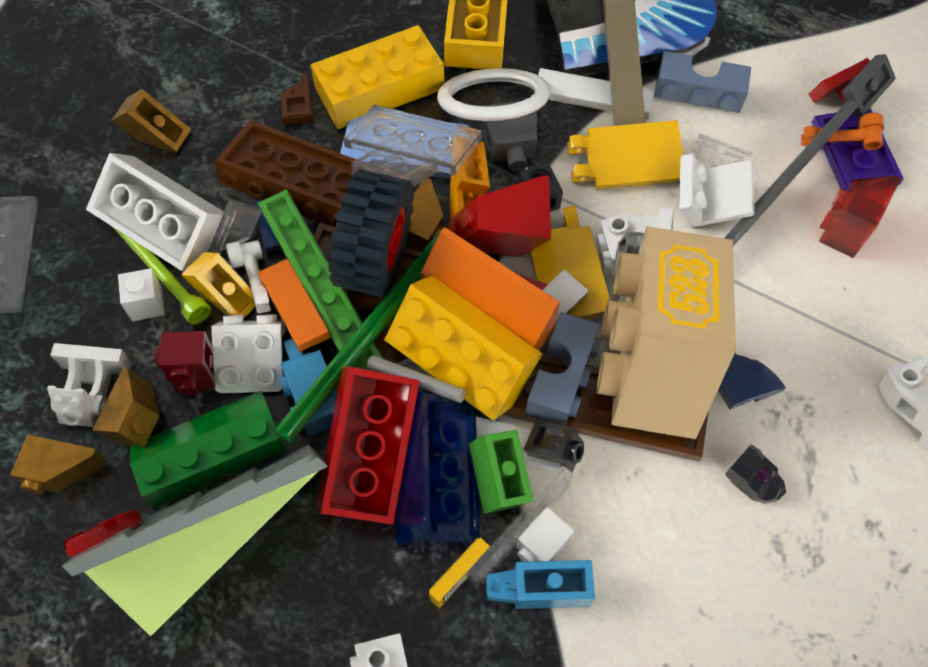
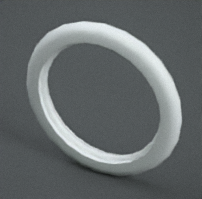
M493 68L475 70L451 78L440 87L437 100L443 110L456 117L478 121H500L518 118L539 110L546 104L551 93L548 83L537 74L518 69ZM485 82H513L523 84L535 90V94L530 98L503 106H473L452 98V95L460 89Z

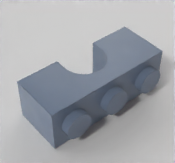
M668 51L663 52L653 97L724 111L741 112L749 90L750 66L722 61L717 75L703 77L692 68L693 56Z
M560 312L549 342L547 355L561 360L566 365L567 370L559 374H552L542 370L538 371L527 401L525 414L566 425L568 416L576 417L582 399L576 396L578 387L586 388L592 370L591 367L586 366L589 356L596 358L602 341L601 338L596 337L600 324Z

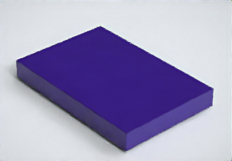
M871 108L865 114L873 113ZM836 113L814 116L811 123L813 126L823 128ZM851 114L838 130L858 129L857 121L861 116H853ZM883 133V146L876 150L864 149L863 141L826 142L822 147L843 195L898 186L904 180Z

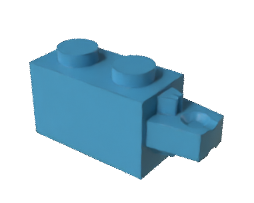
M293 339L283 342L289 360L281 364L285 376L279 378L285 397L293 395L294 401L297 403L327 366L320 350L303 354L302 351H298ZM336 389L305 425L308 436L331 427L337 399Z
M592 560L516 562L514 570L487 574V600L515 603V609L589 607L595 600Z

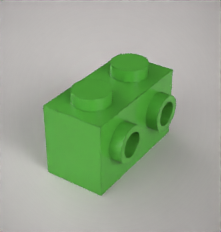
M517 430L486 434L469 443L484 514L516 508L534 501Z

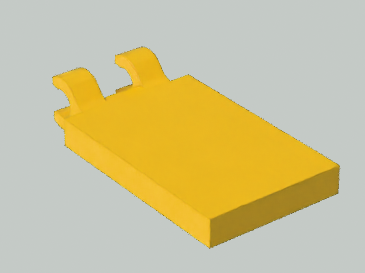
M678 120L588 128L587 137L572 135L569 137L570 142H567L568 155L587 153L588 164H576L573 166L574 170L571 171L573 184L593 181L594 189L599 190L680 182V161L683 150Z
M575 205L563 208L565 227L552 229L551 239L530 252L537 281L549 284L565 269L589 290L587 296L568 314L585 320L604 317L606 304L610 297L590 225L580 227Z

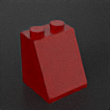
M543 175L478 196L451 218L448 230L484 253L523 257L551 239L549 176Z

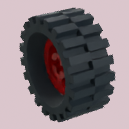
M362 169L353 174V179L349 180L347 184V193H343L341 199L342 206L340 211H337L335 218L337 221L336 228L332 231L331 239L333 240V245L329 250L331 261L328 265L329 272H331L329 278L332 285L384 298L389 289H392L394 277L397 278L399 264L403 260L404 247L408 241L407 234L411 227L410 217L414 206L412 205L414 200V192L412 191L414 187L411 181Z

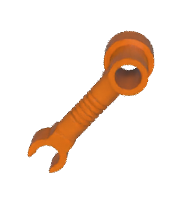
M879 113L865 114L857 121L858 129L837 130L827 142L863 141L864 149H879L883 146V115ZM816 126L804 127V134L801 135V145L806 147L822 128Z

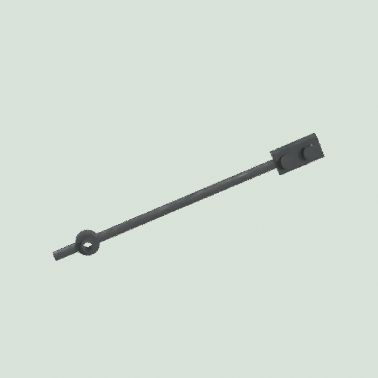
M886 54L875 55L844 89L842 93L846 103L754 204V215L741 218L724 237V239L733 240V247L851 114L853 116H863L895 81L896 76Z

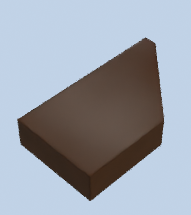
M304 73L297 84L292 88H287L281 94L283 125L313 122L309 73Z

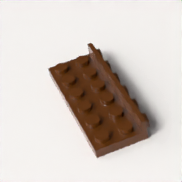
M252 120L244 126L215 160L218 182L220 184L262 200L287 189L301 215L336 227L337 221L335 218L337 211H340L342 206L341 199L343 193H347V184L349 180L353 179V174L358 172L359 169L409 180L414 187V181Z

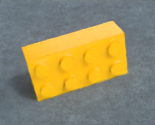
M449 0L444 40L445 67L472 69L502 68L508 0Z
M419 25L310 64L315 90L337 129L346 127L348 121L368 113H383L438 92L445 83L444 63Z
M432 275L410 285L384 339L436 379L465 389L466 395L464 400L493 421L512 408L543 354Z

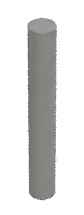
M374 355L368 360L367 367L381 373L420 380L419 388L459 403L465 398L466 390Z

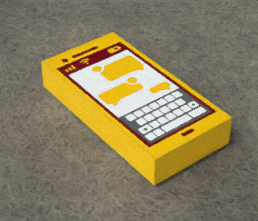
M481 537L472 543L429 590L430 601L438 608L448 600L489 555L490 546Z

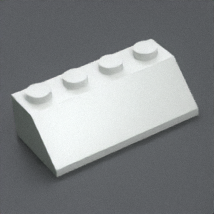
M109 153L86 208L87 211L181 271H185L203 252H207L217 242L229 214L138 158Z

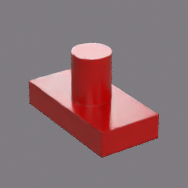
M869 58L821 81L808 93L812 101L816 103L837 92L845 104L846 100L842 92L870 62Z

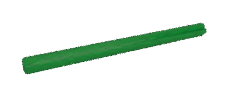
M440 232L436 234L276 427L277 434L283 440L292 442L339 385L342 367H353L397 314L410 285L421 280V271Z

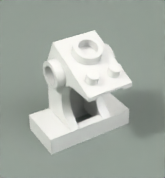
M660 208L659 217L620 214L601 220L602 234H597V241L600 252L603 254L604 267H611L613 276H615L621 252H625L627 244L633 245V249H640L646 226L673 230V208ZM620 243H624V244H625L624 246L619 247V244H620Z
M54 343L50 356L62 369L68 370V378L64 389L48 386L47 390L51 399V409L56 413L59 424L94 427L107 401L106 394L111 375L120 374L123 368L130 370L132 363L122 349ZM82 384L93 385L89 394L84 389H81Z
M921 355L913 358V362L906 364L899 362L887 368L879 389L887 405L922 433L918 442L928 449V389L921 381L928 373V357L922 358Z

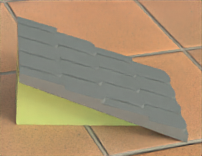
M305 445L260 470L254 466L205 493L197 491L151 516L145 512L140 515L143 520L140 525L133 529L130 527L126 528L105 541L76 554L62 567L72 577L82 572L86 573L151 636L319 470L328 466L313 447Z

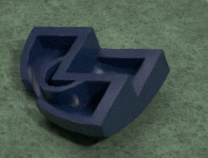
M735 352L718 391L729 410L752 400L756 403L784 391L786 387L767 366L756 359L752 360Z

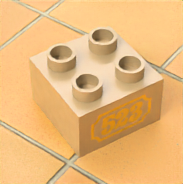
M646 226L638 255L621 252L618 260L614 295L626 297L624 302L608 300L606 304L601 339L610 341V349L617 350L616 354L603 352L597 379V394L613 396L611 425L696 439L736 351L733 240Z

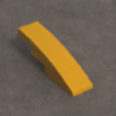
M457 135L454 138L451 165L450 220L475 198L486 194L490 188L484 142Z

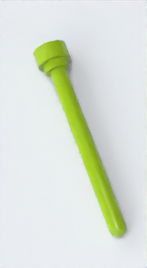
M115 229L149 268H152L158 279L181 303V315L189 324H200L210 315L211 307L202 297L190 295L153 252Z

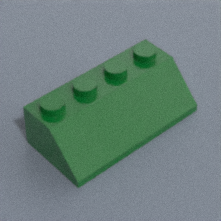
M258 391L151 436L145 448L130 446V466L141 497L155 509L286 452L287 450L282 438L276 432L277 426L262 391Z

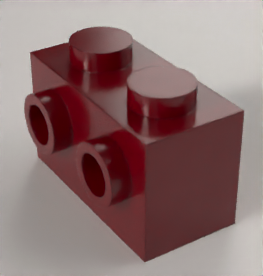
M205 331L161 333V345L156 346L155 362L157 367L162 369L165 379L170 381L176 392L185 395H196L200 391L215 390L213 347Z

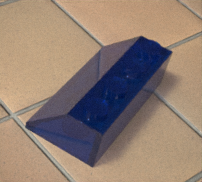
M417 393L396 506V544L421 546L472 544L477 538H480L479 490L469 449V443L477 439L476 408L466 400L459 403L436 394Z

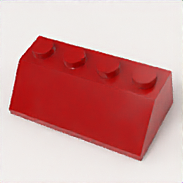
M342 367L324 461L328 467L322 471L316 509L321 514L393 524L420 380L355 367Z

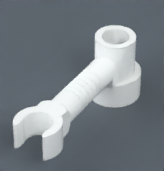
M239 241L227 243L226 249L232 269L243 266L246 268L257 313L271 311L266 288L258 275L260 269L257 260L263 259L259 241L239 244Z

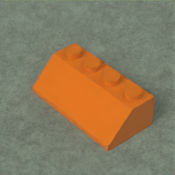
M445 227L443 228L421 271V280L431 275L539 351L554 331L560 302Z

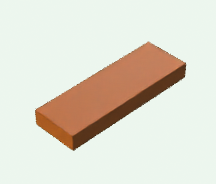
M288 259L258 272L267 293L299 352L330 338L329 331Z

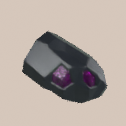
M752 444L725 473L727 478L739 490L756 502L763 504L776 502L786 493L785 481L778 473V468L763 455L760 449Z

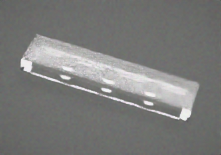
M563 466L533 499L534 501L528 504L467 572V582L475 589H479L486 581L487 574H492L516 547L517 540L546 507L550 509L567 490L573 479L572 472Z

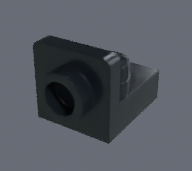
M536 419L523 450L528 456L559 463L565 472L573 473L576 464L582 460L584 442L574 427Z

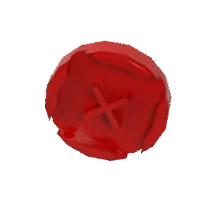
M129 510L102 521L85 532L81 531L63 541L62 545L67 556H73L105 541L126 528L130 527L133 529L140 525L143 520L138 510Z

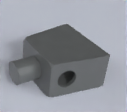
M509 102V103H501V104H492V105H483V106H485V107H489V106H503V105L514 104V103H517V102ZM537 111L513 119L479 121V129L492 160L495 162L508 161L511 171L524 170L527 167L526 158L534 157L536 152Z

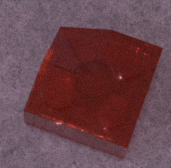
M885 176L854 179L847 190L840 188L831 204L830 211L827 212L819 228L824 230L819 242L854 258L878 226L902 178Z

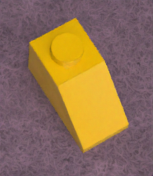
M203 252L181 274L205 300L227 316L243 315L245 318L256 307L252 289L219 253Z

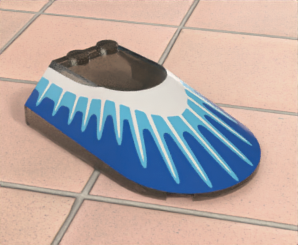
M547 0L559 36L563 72L588 76L609 71L603 0ZM635 0L640 64L661 60L664 51L684 54L704 43L705 38L715 25L717 15L715 0Z

